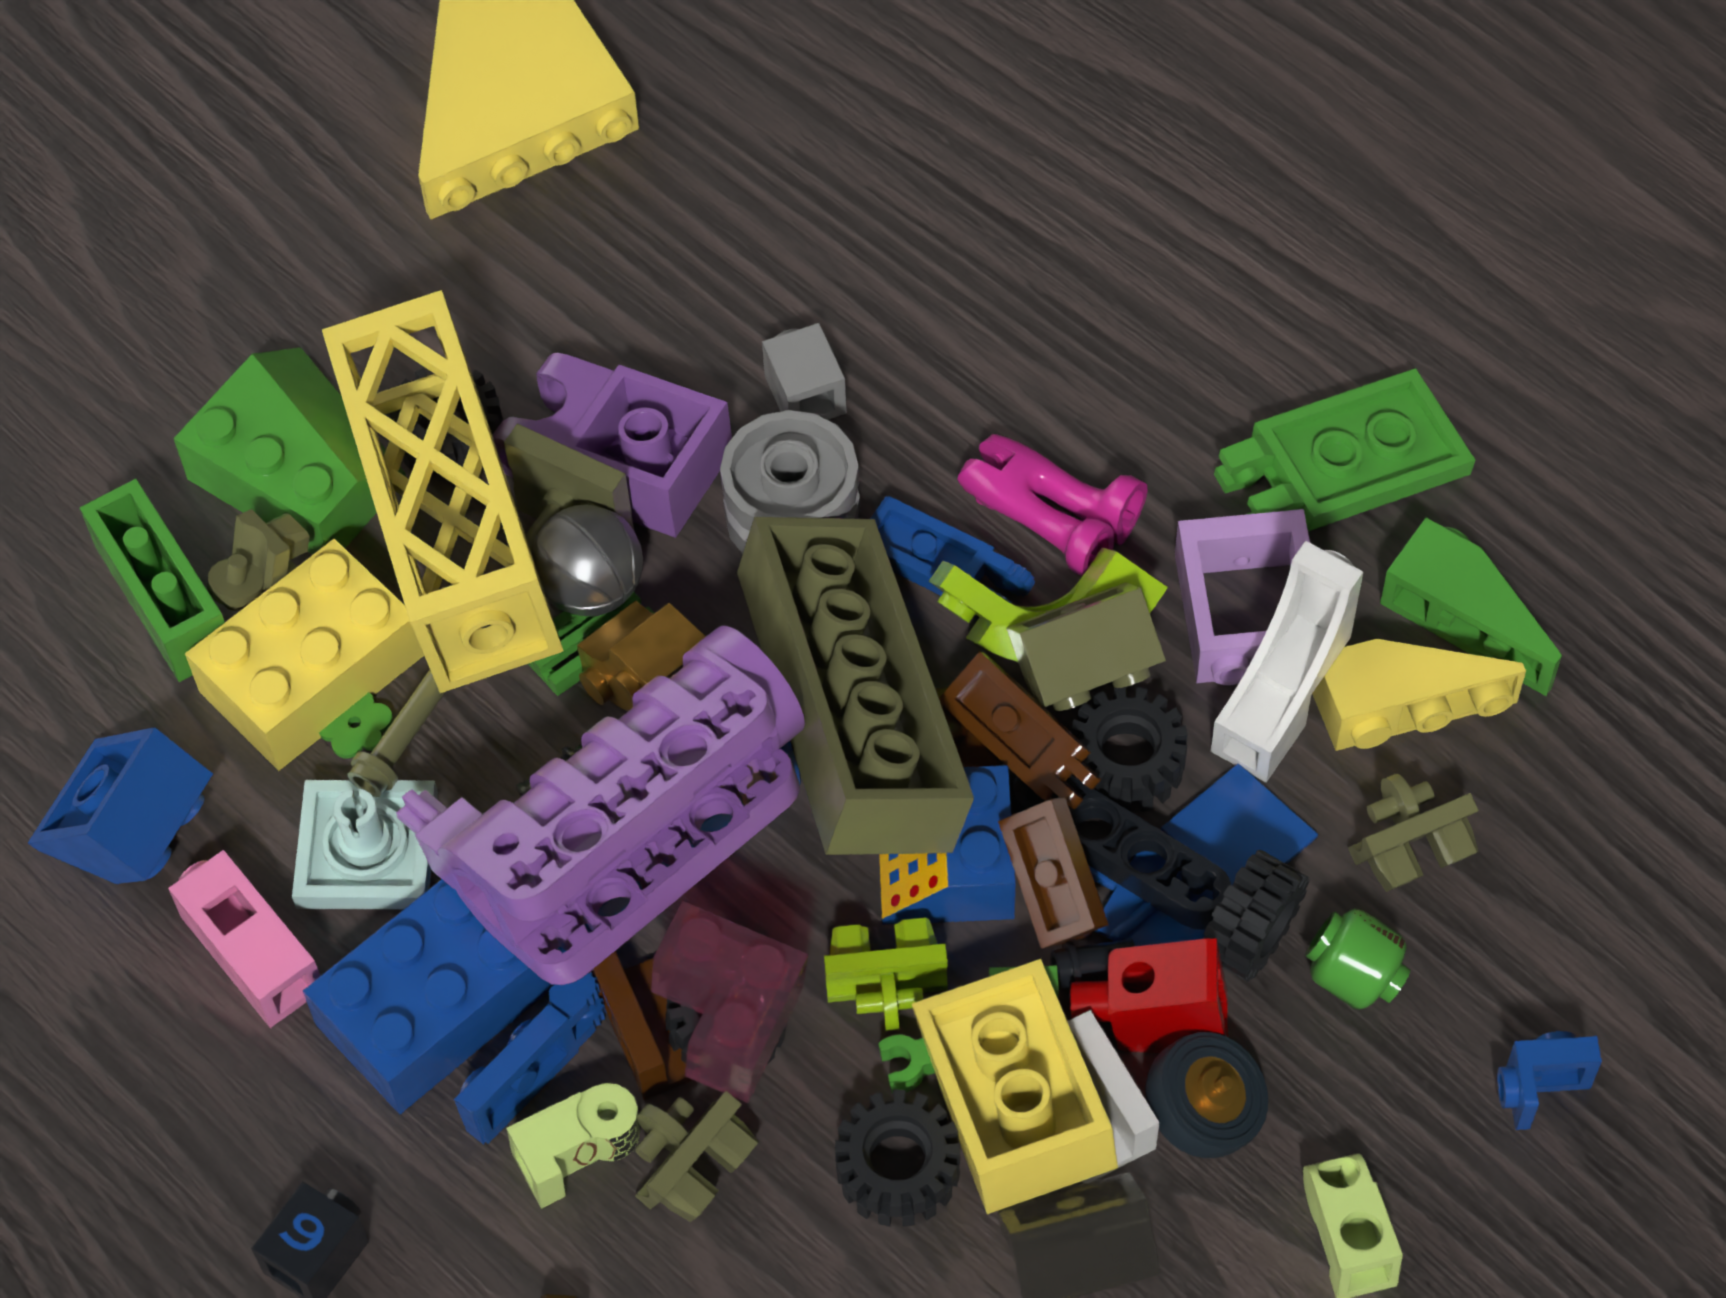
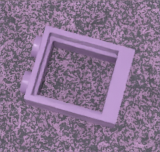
M1304 509L1178 521L1175 560L1196 683L1239 684L1266 634V631L1214 636L1203 573L1291 565L1292 559L1304 542L1310 543Z

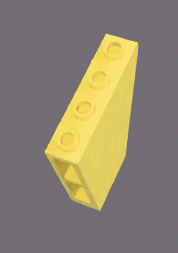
M440 0L418 174L426 213L431 220L450 211L463 209L469 203L498 190L513 187L522 180L551 167L566 164L576 156L606 143L619 141L627 134L639 129L634 90L574 0Z

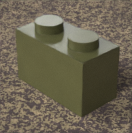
M1126 582L1007 627L1029 694L1044 707L1052 705L1054 711L1067 710L1091 699L1089 690L1109 682L1113 683L1114 688H1122L1139 683L1151 676L1148 667L1166 661L1141 587Z

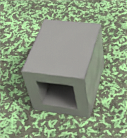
M819 323L802 329H788L779 333L774 338L762 341L765 378L780 411L792 410L815 413L826 420L847 413L845 378Z

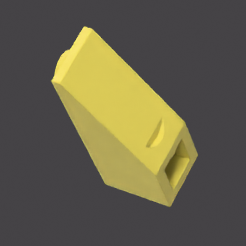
M1373 639L1344 647L1312 694L1335 751L1353 746L1360 749H1368L1384 743L1394 735L1418 730L1422 733L1433 732L1445 727L1455 719L1474 714L1484 717L1493 716L1507 710L1512 704L1518 702L1526 669L1521 662Z

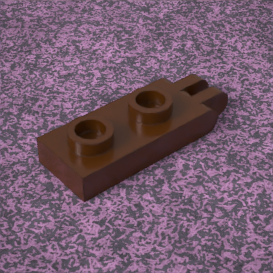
M979 652L939 697L940 704L1045 801L1050 800L1056 794L1060 798L1065 797L1067 804L1071 808L1076 809L1084 798L1066 780L1074 774L1092 790L1101 781V778L1083 762L1091 751L987 654Z

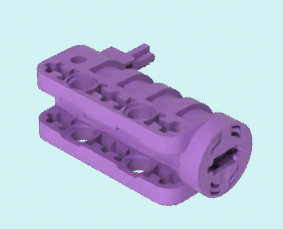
M728 626L717 627L684 654L683 668L671 678L656 676L639 689L632 697L633 708L617 720L613 717H604L585 732L581 738L583 748L567 761L553 758L531 775V789L514 803L502 799L482 814L462 797L447 808L426 790L418 795L411 789L402 796L405 806L396 812L397 818L415 833V837L432 871L457 891L469 910L493 937L546 982L565 985L584 977L789 808L797 799L800 790L799 781L791 759L780 748L804 729L805 720L801 706L788 682L773 662L760 648L739 631ZM729 814L733 816L729 824L718 831L704 832L700 830L705 820L713 815ZM664 862V863H666L667 865H670V866H669V867H666L664 864H661V863ZM637 881L640 882V885L643 888V890H640ZM617 897L630 899L629 905L617 915L606 917L597 914L599 908L610 899ZM584 924H588L592 931L591 933H588ZM561 946L563 949L567 951L562 953L560 950H557L556 948Z

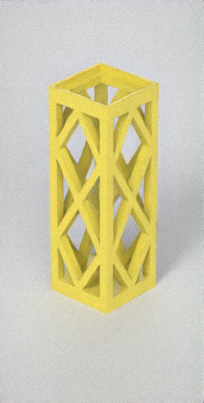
M442 290L322 329L409 621L439 692L443 693L564 652L469 364ZM434 326L446 359L409 334ZM374 346L361 379L351 353ZM394 347L434 373L433 375L377 393ZM439 397L437 403L431 399ZM459 398H461L469 424L454 415ZM401 409L397 422L385 415ZM419 414L431 420L424 440L412 434ZM377 432L390 440L385 454L383 453ZM447 432L470 447L463 467L440 452ZM405 451L416 458L409 479L398 472ZM482 467L484 468L489 485L479 479ZM433 470L456 485L449 506L426 491ZM396 492L403 496L400 505L396 496ZM472 497L486 505L480 526L465 518ZM419 508L442 523L434 548L411 533ZM501 523L509 547L496 539ZM458 535L473 544L465 569L449 560ZM489 557L505 566V568L484 574ZM416 560L426 566L423 579ZM443 578L452 584L439 590Z

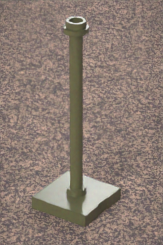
M518 423L504 441L509 468L512 470L513 488L518 510L536 518L525 534L530 551L532 550L536 535H538L542 526L554 514L576 505H594L613 511L622 516L634 531L625 473ZM430 670L370 754L357 752L351 760L353 768L348 773L349 780L357 788L369 792L373 797H380L385 790H391L394 787L398 777L392 770L393 766L445 694V692H439Z

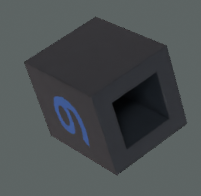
M303 1181L251 1250L263 1274L300 1298H327L369 1241L359 1219L362 1212L352 1200L333 1188H328L322 1194Z

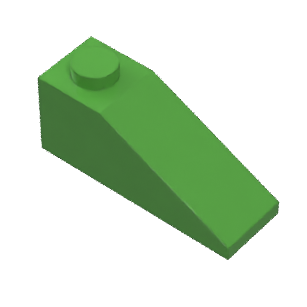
M1425 518L1387 570L1380 604L1469 654L1523 663L1526 669L1523 684L1547 696L1553 687L1562 657L1560 651L1481 547L1472 543L1459 530L1443 527Z

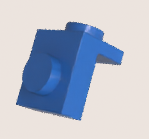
M1556 1031L1543 1034L1536 1040L1514 1042L1506 1067L1498 1068L1497 1087L1501 1107L1512 1108L1515 1130L1531 1128L1539 1106L1537 1092L1591 1089L1602 1062L1598 1037H1576L1571 1032Z

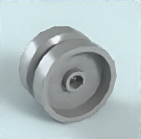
M786 410L765 414L741 427L726 445L720 467L721 484L724 494V513L730 539L742 554L754 517L860 518L859 465L853 443L838 425L815 413Z

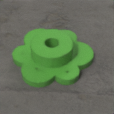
M368 692L320 731L319 734L323 740L331 742L332 749L337 756L345 759L353 758L363 748L373 751L382 738V732L386 731L392 724L393 715L387 705L375 703L372 694ZM353 723H360L356 728L350 727Z

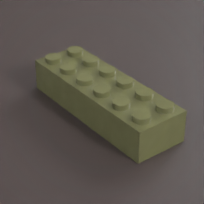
M754 517L737 574L761 650L788 682L804 715V729L791 739L790 743L825 854L953 853L974 796L875 519Z

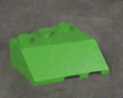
M301 347L251 354L173 438L189 481L242 513L252 509L265 523L285 513L290 514L308 532L310 537L307 552L312 555L333 539L346 548L377 513L342 396ZM381 444L383 453L385 454L386 449H385V447ZM400 467L398 472L406 477L405 471Z

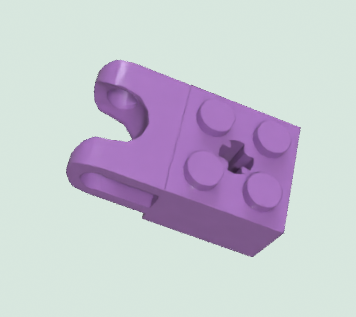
M552 353L540 367L536 377L541 399L548 409L556 413L551 417L540 420L508 417L501 422L492 437L504 473L513 478L512 470L509 468L504 441L518 423L625 473L633 523L676 538L720 472L725 447L732 439L727 402L622 365H618L613 371L567 354Z

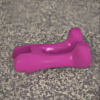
M997 434L990 435L979 446L980 455L985 462L978 459L967 460L957 478L961 487L967 493L974 496L978 504L996 510L1026 526L1058 548L1064 554L1069 569L1080 576L1084 575L1102 547L1113 550L1114 543L1122 545L1126 541L1141 514L1148 492L1147 484L1131 475H1120L1105 490L1090 486L1073 477L1030 447ZM1036 495L1051 499L1084 521L1056 510L1044 503Z

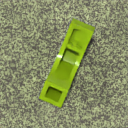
M1103 547L1071 591L1058 600L1041 606L1024 607L1013 605L957 566L945 561L941 562L928 581L943 591L937 602L967 623L971 621L975 614L980 617L966 639L994 654L1017 662L1018 660L1007 631L1009 626L1125 582L1141 587L1149 613H1151L1168 588L1118 552Z

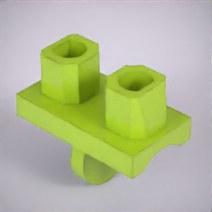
M927 918L907 919L894 924L896 949L870 951L868 927L859 924L835 927L832 930L830 955L824 956L828 1003L855 1000L857 1014L883 1012L885 1030L892 1031L899 1030L898 1010L913 1009L912 1003L923 1000V993L947 991L948 962L945 944H937L930 920Z

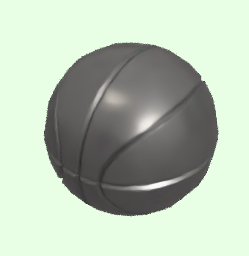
M576 505L554 514L539 530L531 550L546 599L559 610L579 616H599L618 608L634 592L642 574V549L632 527L619 514L594 505Z

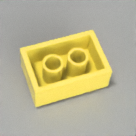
M333 539L185 653L199 692L280 771L321 738L319 732L368 692L372 696L377 694L420 660L424 654L409 621L405 605L339 542Z

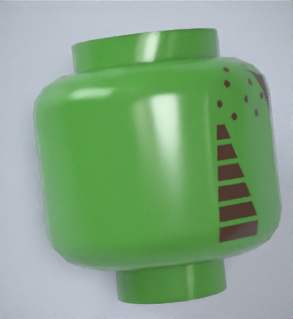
M1359 908L1352 909L1343 916L1335 911L1331 913L1314 936L1305 953V956L1312 960L1310 969L1312 980L1357 1010L1372 1005L1379 997L1390 1003L1405 984L1411 969L1402 964L1406 954V943L1402 935Z

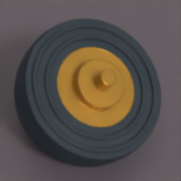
M1198 1032L1186 1035L1163 1049L1149 1069L1146 1080L1147 1103L1159 1121V1131L1179 1150L1200 1158L1223 1157L1247 1145L1261 1130L1268 1112L1266 1082L1253 1057L1234 1040L1212 1032Z

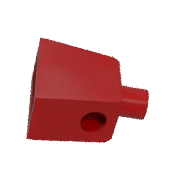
M1217 938L1114 949L1108 955V981L1071 983L1072 1019L1091 1010L1097 1022H1111L1117 1047L1122 1051L1160 1053L1179 1038L1198 1032H1212L1228 1037V991Z

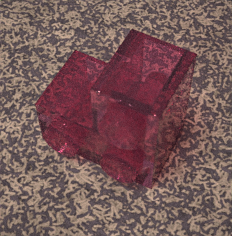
M682 901L653 958L651 992L702 1013L688 1043L685 1076L723 1093L727 1091L733 1097L748 1103L803 990L809 954Z

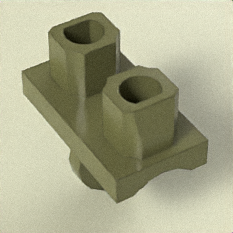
M252 509L237 515L232 556L218 561L211 567L207 579L208 592L213 599L223 604L229 610L236 611L247 606L297 567L291 559L308 551L310 537L308 532L288 513L267 523Z
M1392 774L1381 781L1383 799L1368 805L1367 812L1374 824L1391 817L1396 825L1362 839V842L1348 847L1355 865L1357 866L1368 861L1372 872L1384 890L1388 892L1423 876V872L1409 844L1426 836L1440 868L1449 866L1479 852L1472 827L1467 817L1479 810L1471 793L1420 814L1419 805L1434 799V792L1430 784L1424 781L1410 787L1402 776Z
M725 1091L716 1102L713 1101L688 1132L682 1125L694 1109L686 1100L678 1097L666 1112L656 1106L646 1105L637 1115V1120L647 1135L636 1147V1153L649 1163L654 1160L663 1148L671 1153L635 1197L650 1210L661 1202L669 1210L689 1222L695 1220L719 1191L691 1167L703 1151L707 1152L726 1170L732 1173L759 1143L747 1126L734 1115L742 1104Z

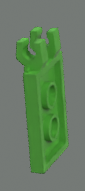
M1415 368L1255 422L1251 438L1220 449L1218 457L1223 465L1215 468L1214 476L1223 491L1229 493L1250 487L1265 475L1272 488L1249 497L1247 505L1251 512L1248 514L1304 509L1307 529L1311 531L1471 475L1476 460Z

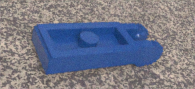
M890 496L884 498L870 518L875 519L893 573L940 596L943 591L928 581L942 561L957 566L978 582L986 575L996 587L1005 591L1008 590L1011 594H1016L1017 596L1021 595L1024 597L1028 595L1034 586L1035 581L1031 572L1027 571L1020 564H1015L1013 560L994 552L993 546ZM996 593L1007 602L1012 603L1007 597L1002 596L1001 593Z
M592 972L573 983L565 985L554 984L549 989L550 1004L534 1019L521 1023L512 1033L507 1046L486 1067L476 1069L465 1080L460 1094L454 1101L466 1131L483 1145L485 1142L489 1144L579 1052V1048L596 1031L595 1027L601 1026L602 1020H605L604 1014L606 1009L603 1004L604 1001L603 998L599 997L598 981L596 977H593Z

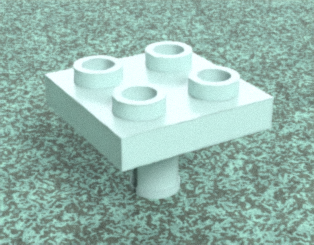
M305 780L292 899L296 909H405L430 888L431 867L415 837V833L397 818L396 812L405 806L402 796L411 789L418 795L426 790L437 799L438 791L435 781L398 780L391 790H385L380 797H373L369 792L357 788L350 780Z

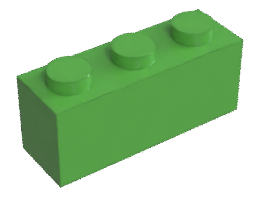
M134 479L79 508L95 548L178 682H181L193 676L185 653L224 624L225 621L219 608L137 479Z

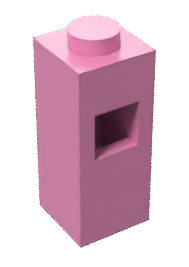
M224 850L209 860L199 861L187 868L180 876L178 882L168 888L181 918L270 1028L307 1002L303 990L320 977L315 960Z

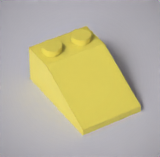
M1041 959L912 1003L913 1011L952 1122L954 1121L958 1131V1139L987 1214L1118 1168L1112 1126Z

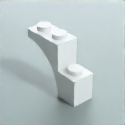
M1307 541L1304 542L1292 559L1283 594L1266 634L1241 681L1214 722L1211 752L1234 765L1240 764L1251 775L1267 783L1306 726L1311 694L1351 638L1363 571L1354 567L1342 554L1333 550H1322Z

